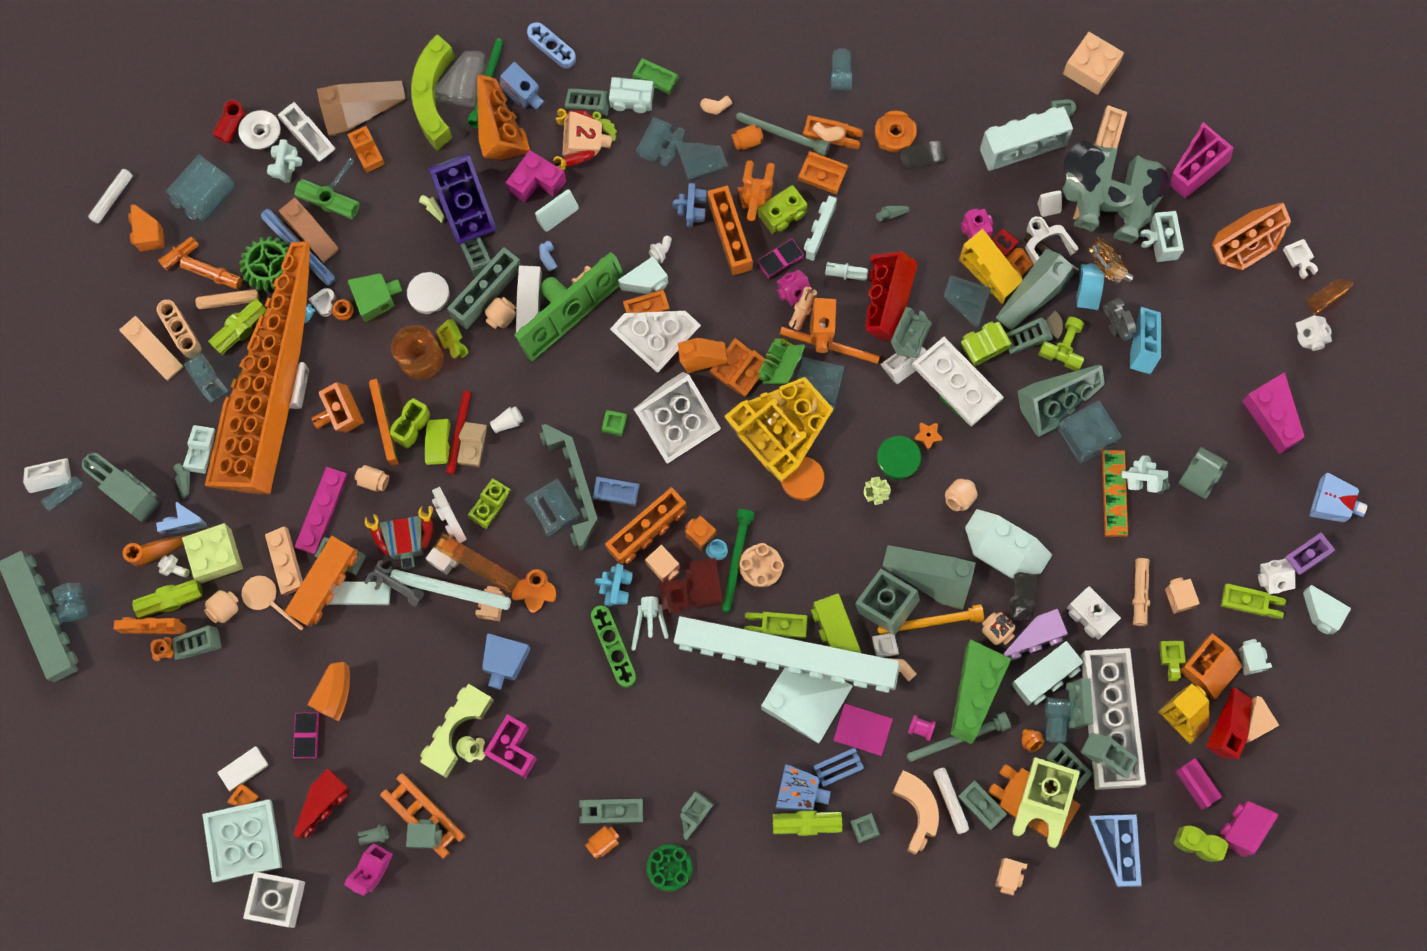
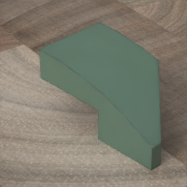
M698 791L693 793L682 808L681 820L684 830L683 836L686 840L714 806L711 801Z

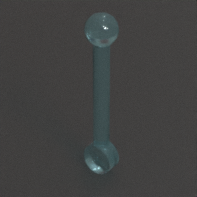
M352 158L347 159V164L340 171V173L337 175L334 181L326 187H330L334 191L333 187L337 184V182L344 175L347 169L350 166L354 165V160Z

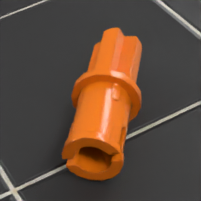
M190 237L175 248L173 246V250L158 261L167 271L179 262L184 255L197 248L198 243L193 237Z

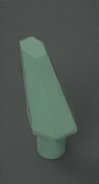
M885 206L881 208V212L876 214V218L879 221L892 219L909 212L910 208L908 206Z
M181 463L173 466L177 474L175 480L181 498L185 499L189 495L190 471L184 470Z

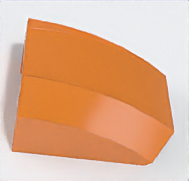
M345 662L329 664L307 704L316 711L338 722L347 702L350 685L349 666Z

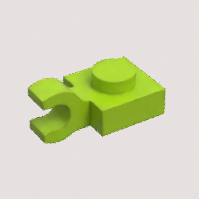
M454 319L447 320L436 330L444 349H450V354L453 358L459 355L464 358L468 354L466 346L459 342L462 335Z
M1161 641L1159 643L1161 665H1168V681H1178L1181 678L1179 665L1186 663L1184 642Z

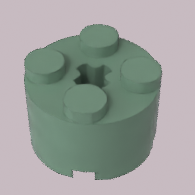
M1200 447L1178 484L1206 499L1214 484L1221 477L1228 462L1209 450Z

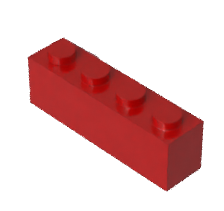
M902 251L876 254L870 257V262L873 263V270H870L869 273L872 286L871 289H868V297L871 298V301L867 307L866 331L881 341H891L907 307L918 264L916 260Z

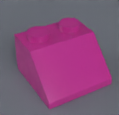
M1249 801L1242 803V805L1239 803L1232 812L1234 818L1230 824L1227 822L1221 829V838L1229 844L1228 847L1242 857L1255 854L1278 814Z

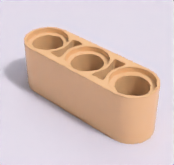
M161 301L157 306V313L176 346L187 358H196L201 353V345L182 312L173 301ZM173 309L171 314L165 315L168 310ZM179 326H183L181 331L175 332ZM193 343L190 349H185L186 345Z

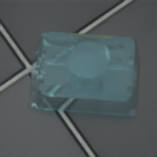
M203 353L184 364L193 381L209 402L228 392L213 365ZM210 383H215L212 388L208 389Z

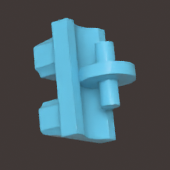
M616 564V566L611 567L610 576L609 572H603L602 579H595L594 584L600 586L599 594H606L605 606L627 604L629 594L628 592L620 591L619 586L620 583L629 585L633 573L623 569V565Z

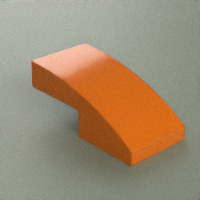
M366 126L347 134L366 173L385 165Z

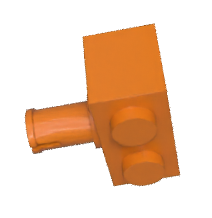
M336 382L318 392L326 410L311 418L312 421L316 420L313 424L317 429L332 422L335 431L347 433L364 424L348 385Z

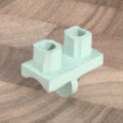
M280 140L279 145L272 146L271 156L276 160V163L268 165L267 173L273 178H279L284 183H290L295 166L302 165V159L297 157V148L289 145L287 140Z
M1146 455L1141 456L1139 461H1134V467H1131L1129 471H1122V478L1127 479L1128 489L1131 490L1142 489L1143 481H1147L1148 492H1159L1162 490L1163 480L1168 478V471L1155 470L1156 463L1151 462V458Z

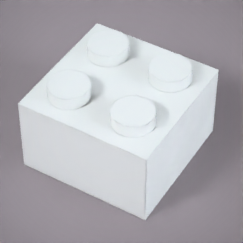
M254 872L243 918L295 928L305 882Z

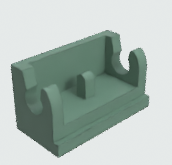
M905 308L891 340V344L898 356L917 358L932 324L923 311L920 310L919 316H917L912 308Z

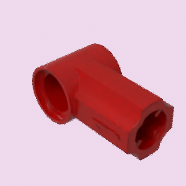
M235 100L226 102L223 107L224 113L212 133L213 137L225 144L230 143L241 121L247 115L241 104ZM239 110L236 115H232L233 111Z

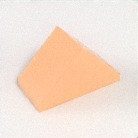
M1259 696L1252 699L1246 743L1279 726L1263 698Z

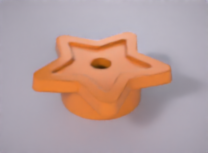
M924 423L919 424L920 432L914 439L925 444L927 449H930L934 442L942 441V437L937 433V423L930 426Z

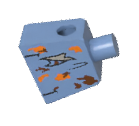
M515 62L500 76V87L503 93L523 109L527 108L530 104L536 110H539L544 105L545 101L538 95L539 85Z
M785 764L776 809L813 811L815 802L828 805L831 791L818 788L820 778Z

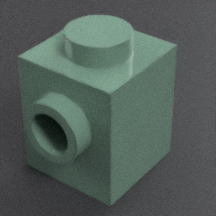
M419 820V824L408 823L406 847L437 849L438 844H441L442 830H439L438 825L433 824V820Z

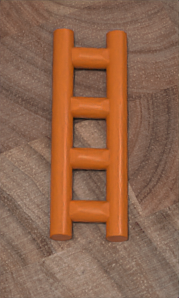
M401 773L396 778L400 783L397 789L392 794L386 789L380 796L407 823L419 824L414 815L423 806L432 815L428 820H433V824L439 822L448 830L442 837L441 844H438V848L434 849L442 859L446 858L450 852L445 847L454 838L461 842L466 835L419 788ZM406 791L416 799L408 809L398 801Z

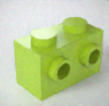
M791 185L765 202L764 205H761L758 208V216L772 234L777 231L782 232L789 226V223L794 220L798 221L806 215L807 203L796 188Z

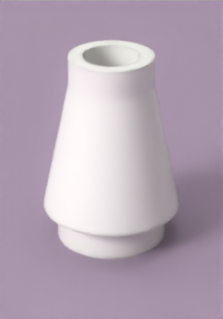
M515 406L507 408L490 424L494 432L498 433L520 426V423L524 420L520 411Z

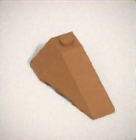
M402 81L338 84L317 89L329 137L351 132L359 124L365 121L367 123L377 114L387 112L406 101Z

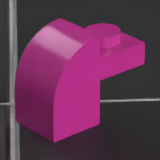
M373 843L363 853L358 867L347 877L344 885L362 896H365L368 891L372 892L384 875L393 854Z

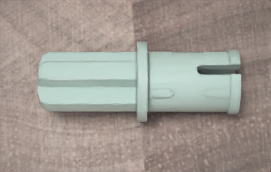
M827 262L825 275L842 277L844 280L851 278L865 281L868 277V269L849 266V263L843 265Z

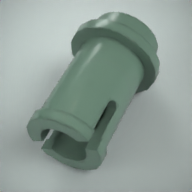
M378 825L377 828L363 832L360 831L358 832V837L361 838L358 840L361 846L378 841L384 843L386 839H389L387 827Z

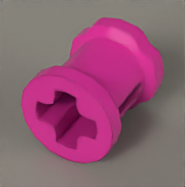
M914 714L908 734L915 733L926 737V740L930 741L936 722L919 719L918 715Z

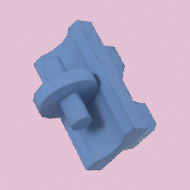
M689 183L688 200H685V194H679V199L674 200L672 203L673 208L678 209V215H684V210H687V227H693V222H705V208L694 207L695 203L706 204L707 190L697 189L695 184Z

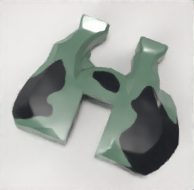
M1080 141L1069 150L1064 159L1066 183L1062 190L1066 199L1077 202L1080 216L1074 222V226L1093 232L1099 226V210L1103 212H1118L1119 216L1124 219L1125 224L1114 233L1113 238L1132 244L1138 239V231L1152 220L1154 209L1164 196L1168 185L1166 168L1159 162L1145 160L1137 155L1129 163L1125 184L1111 180L1118 149L1101 147L1089 141Z

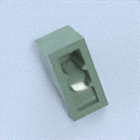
M1093 732L1090 733L1081 753L1095 763L1103 765L1125 778H1129L1138 759L1112 738Z

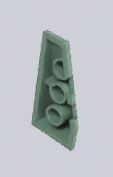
M1045 249L999 312L996 319L1007 329L1013 330L1064 289L1074 275L1073 265L1061 254Z
M1099 364L1035 382L1018 390L1020 410L1038 437L1056 429L1061 424L1060 421L1067 414L1071 415L1076 411L1075 407L1083 400L1087 401L1105 385L1102 365Z
M888 545L882 567L903 581H907L915 586L922 593H926L939 604L963 610L976 563L955 557Z

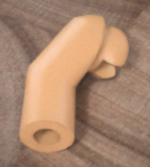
M725 96L720 101L704 98L700 106L705 112L718 115L729 107L732 101L728 96Z

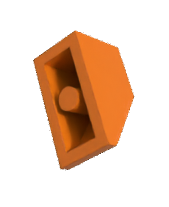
M694 338L677 343L680 362L687 373L728 363L724 342Z

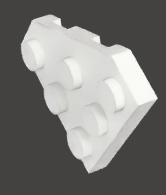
M686 311L624 313L610 330L658 373L678 351L677 343L687 341L701 325Z

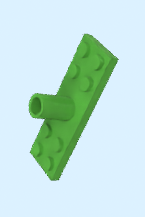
M610 252L607 256L600 259L593 268L585 272L568 289L555 277H549L541 284L540 293L551 304L536 314L530 322L514 334L524 353L531 361H534L619 287L618 280L625 275L617 257Z

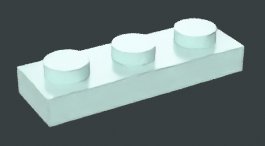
M829 196L827 202L823 201L819 209L820 219L819 221H814L811 232H814L811 239H807L804 246L806 259L814 261L836 208L837 198Z

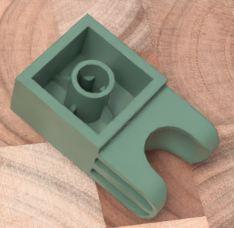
M90 453L83 459V470L100 483L98 488L143 524L161 505L156 500L158 495L126 469L121 472L97 453Z

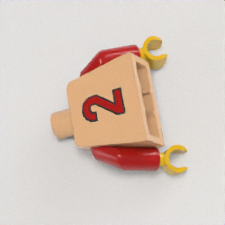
M564 109L557 111L558 116H561V118L557 117L555 119L559 125H564L562 156L566 157L562 159L556 156L553 162H561V165L556 167L564 171L566 165L573 166L592 159L600 151L601 147L610 148L612 136L601 134L602 123L597 121L587 111H568V113Z

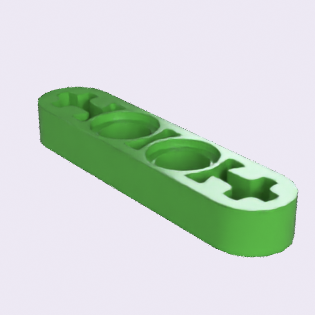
M597 606L591 612V619L616 681L621 687H631L636 682V674L612 615L607 607ZM597 612L607 613L604 619L607 625L612 623V626H605L599 630L598 628L603 626L600 619H595L598 616ZM606 631H613L616 634L615 640L612 642L604 641V633ZM615 651H621L624 654V659L619 663L613 662L611 659ZM626 663L629 665L624 667L626 673L632 674L628 683L625 680L620 681V678L623 677L620 669L615 670V668L622 667Z

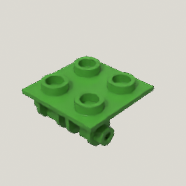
M780 340L772 342L768 350L769 353L766 354L768 359H764V363H762L758 371V378L763 381L764 385L788 384L794 375L793 371L797 363L802 358L805 345L782 346L783 342Z

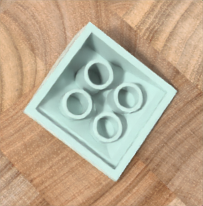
M784 668L762 703L761 710L819 744L853 686L846 681L844 684L831 681L832 677L823 675L822 679L810 677L809 672L801 671L800 674L787 672L788 668Z

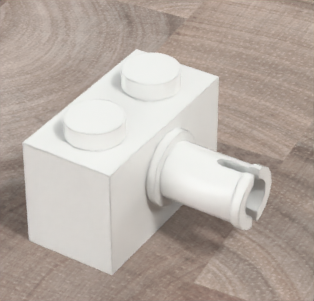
M1090 586L1067 607L1070 617L1076 622L1080 621L1085 626L1084 630L1092 638L1096 637L1098 640L1121 619Z

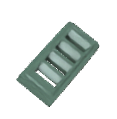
M568 88L565 109L573 111L585 110L590 114L599 112L602 116L608 115L610 103L607 91ZM575 96H578L577 103L574 104Z
M480 236L460 244L474 278L491 261ZM478 243V245L467 249L468 246Z
M1042 317L1006 333L1012 343L1011 348L1008 349L1011 355L1053 339L1048 323ZM1037 328H1041L1043 335L1039 334ZM1031 330L1033 331L1034 339L1031 338L1029 333ZM1022 333H1024V336H1025L1026 341H1027V342H1025V343L1023 342L1022 337H1021V334H1022ZM1016 336L1017 342L1019 344L1016 347L1012 339V337Z
M210 625L172 638L175 660L211 652L222 647L218 628ZM190 639H192L193 649L191 647ZM182 641H184L185 650H186V651H184V652H183L182 644H181Z
M1059 742L1044 760L1062 765L1068 758L1070 763L1066 766L1067 768L1071 769L1073 765H1076L1077 771L1084 772L1085 774L1078 780L1075 787L1079 791L1093 773L1068 748ZM1061 752L1063 757L1056 762L1054 759Z

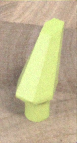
M422 195L419 202L426 205V210L433 214L441 223H444L445 214L435 197L430 199Z

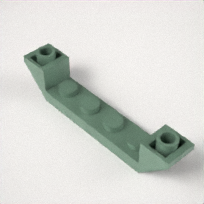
M544 424L541 425L543 432L539 433L543 446L548 445L549 451L564 447L562 449L565 459H570L572 467L568 468L571 479H576L578 487L575 488L578 500L582 499L585 506L581 508L584 521L589 519V521L573 525L574 532L570 533L573 545H578L579 550L582 551L586 548L599 524L573 437Z

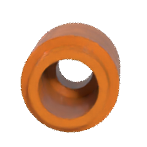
M755 124L739 129L736 133L732 134L736 150L742 149V151L761 144V139L764 138L760 127L756 128Z
M604 826L588 839L589 842L585 846L597 859L600 856H605L619 844L617 841L619 835L612 827L607 829Z

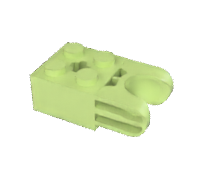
M1034 758L1013 826V835H1022L1027 824L1032 819L1039 818L1044 820L1048 826V845L1056 848L1060 841L1080 771ZM1049 781H1053V786L1056 787L1055 792L1051 791V794L1047 793V789L1044 787V784H1048Z

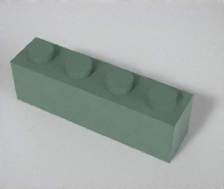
M503 247L447 308L450 317L467 330L489 304L517 276L519 266H522L520 259Z

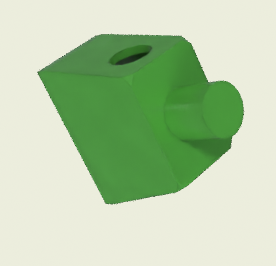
M382 274L348 280L360 315L365 323L393 308L395 305L391 295L402 291L398 279L386 283Z

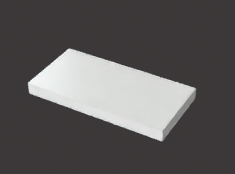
M945 337L941 338L912 363V367L971 427L1003 400V396Z

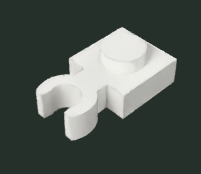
M1304 239L1290 244L1283 249L1292 267L1299 266V274L1302 279L1308 276L1306 269H1309L1313 275L1317 273V266L1310 262L1314 256Z

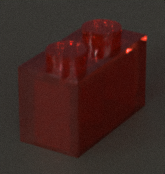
M716 558L689 562L690 569H686L687 580L693 583L694 589L689 590L691 604L696 603L697 609L723 605Z

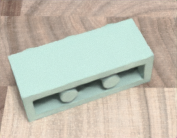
M1066 641L1021 675L1011 685L1028 706L1032 702L1037 705L1046 698L1045 692L1049 689L1054 692L1064 683L1061 680L1067 675L1072 678L1081 671L1079 666L1083 661Z

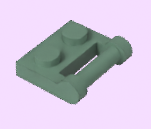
M1081 678L1075 682L1066 683V691H1069L1070 707L1068 728L1081 729L1092 725L1091 679Z

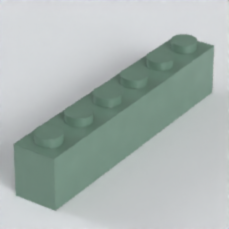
M19 551L0 561V571L46 679L56 682L79 671L76 665L78 659L75 653L70 651L68 647L70 643L69 638L64 631L62 632L59 626L62 622L59 615L53 612L51 607L53 601L50 595L44 591L43 586H45V582L34 568L37 566L35 559L32 555Z

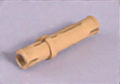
M1146 558L1135 559V595L1132 600V605L1134 606L1133 625L1135 626L1148 625L1150 560Z

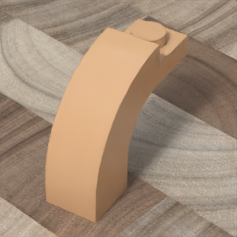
M903 770L892 794L910 802L917 812L918 825L907 849L908 852L917 854L918 850L923 851L928 839L924 837L925 834L932 838L935 836L938 828L939 812L936 800L927 785L916 776Z

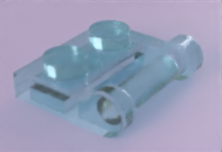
M558 478L525 498V502L528 506L532 507L543 525V531L546 536L554 534L558 529L580 517L579 512ZM540 498H544L556 517L557 521L554 523L550 522L538 500Z

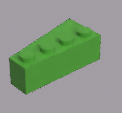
M970 639L965 647L951 735L972 744L977 737L1011 659Z

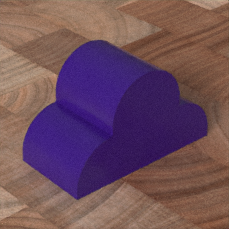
M469 153L428 168L434 189L457 244L497 230Z

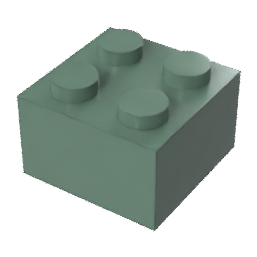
M880 569L855 604L859 614L896 635L920 599L918 590Z

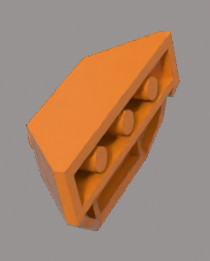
M1281 202L1253 210L1218 231L1212 246L1219 263L1244 270L1276 250L1284 236L1286 227L1291 222L1284 203Z

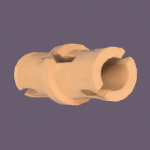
M811 287L804 288L799 302L795 304V312L789 322L791 328L795 324L794 329L801 330L806 316L812 310L811 305L817 295V291L813 290L810 293Z

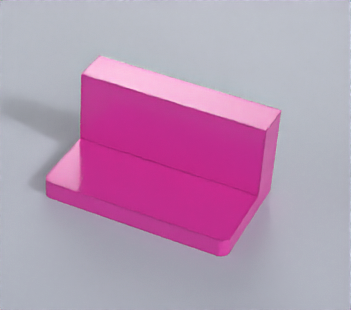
M1196 758L1175 771L1201 810L1208 808L1222 797Z

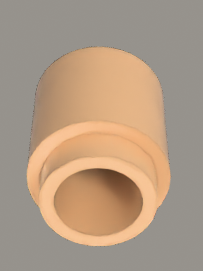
M364 465L362 468H358L355 480H357L358 486L376 492L379 490L385 491L389 482V475L385 474L382 470Z

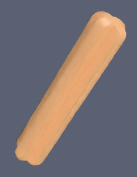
M256 289L201 296L196 298V306L198 309L251 303L255 298L259 301V292Z

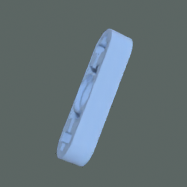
M536 22L529 25L527 29L528 38L535 46L562 68L568 69L575 65L576 56L573 49L543 24ZM534 31H535V32H539V31H540L541 36H542L544 39L542 40V38H541L538 34L534 35L533 32H534ZM551 41L557 43V47L552 50L546 48L547 43ZM562 54H563L564 56H566V57H568V56L570 55V60L565 59V60L563 61V56H562Z

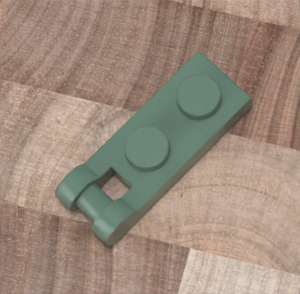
M643 799L579 801V808H582L579 824L643 823ZM591 808H597V816H591Z

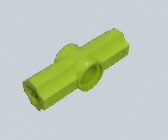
M255 298L240 313H234L229 316L225 321V326L208 342L223 355L237 341H243L251 335L253 327L257 324L260 316L264 317L266 308Z
M193 579L176 586L167 585L160 587L155 591L156 593L133 600L132 605L137 618L142 619L159 612L168 613L175 611L185 603L203 598V590L200 583Z
M798 811L791 814H773V834L808 836L818 835V833L842 832L841 812L817 813V811Z

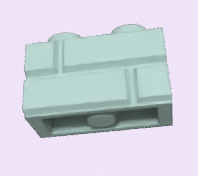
M612 77L609 94L610 107L617 111H624L625 109H634L638 113L651 111L654 93L653 81Z

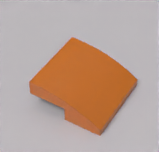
M734 338L726 348L728 363L712 367L709 373L745 397L759 379L758 371L765 358L755 350L751 351Z

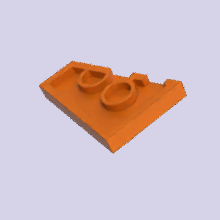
M123 617L122 620H114V630L119 633L186 634L187 626L181 623L180 619L144 618L136 620V618Z

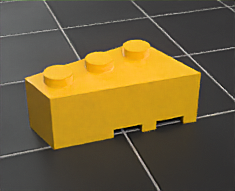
M1193 684L1177 693L1158 711L1190 745L1209 727V700L1205 697L1206 693L1204 690Z

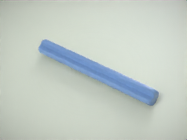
M266 209L261 213V218L283 241L288 243V246H290L291 242H301L270 209ZM310 251L309 268L325 285H331L335 281L334 275Z

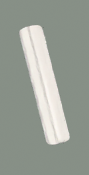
M126 169L120 171L89 214L90 220L100 223L131 180L133 175Z
M939 768L934 771V776L958 834H962L969 830L968 823L946 769Z

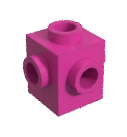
M972 209L968 211L961 223L963 234H967L968 239H971L983 228L991 239L993 233L991 215H987L985 209Z
M800 270L787 273L777 281L779 297L782 301L786 300L791 306L799 302L805 287H811L807 276Z

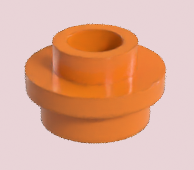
M345 299L336 301L332 307V313L338 320H347L354 312L351 302ZM342 308L347 309L345 313H340Z

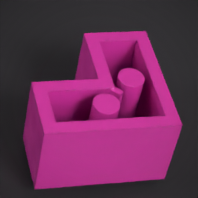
M529 150L506 181V185L510 194L526 203L537 187L555 197L565 184L566 178L563 170Z
M507 714L485 750L484 755L524 779L527 778L537 761L533 755L519 748L529 730L528 726Z

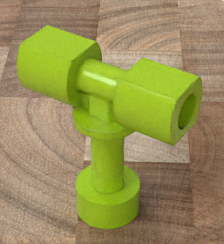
M1068 317L1065 328L1068 330L1063 342L1054 345L1044 341L1038 355L1050 361L1054 358L1065 363L1064 367L1071 370H1080L1084 357L1072 353L1073 348L1070 345L1075 333L1081 332L1084 322L1075 317Z

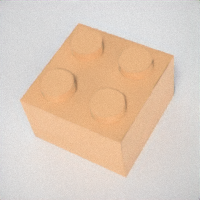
M1088 32L1068 60L1063 74L1098 95L1119 66L1124 52Z

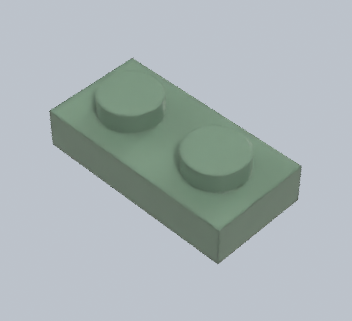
M975 780L958 796L989 830L1007 815Z

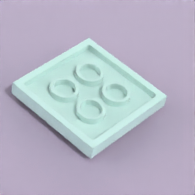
M269 799L203 814L212 882H220L251 875L254 872L261 873L282 868L272 800Z

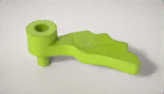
M594 112L592 116L602 123V130L612 136V141L614 142L617 132L614 124L610 120L600 119L601 114Z

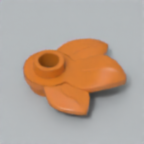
M539 569L531 570L527 574L526 579L520 580L515 584L512 591V599H525V604L531 613L540 610L544 601L554 602L556 598L555 587L548 582L547 575ZM539 577L541 581L539 584H534L533 579Z

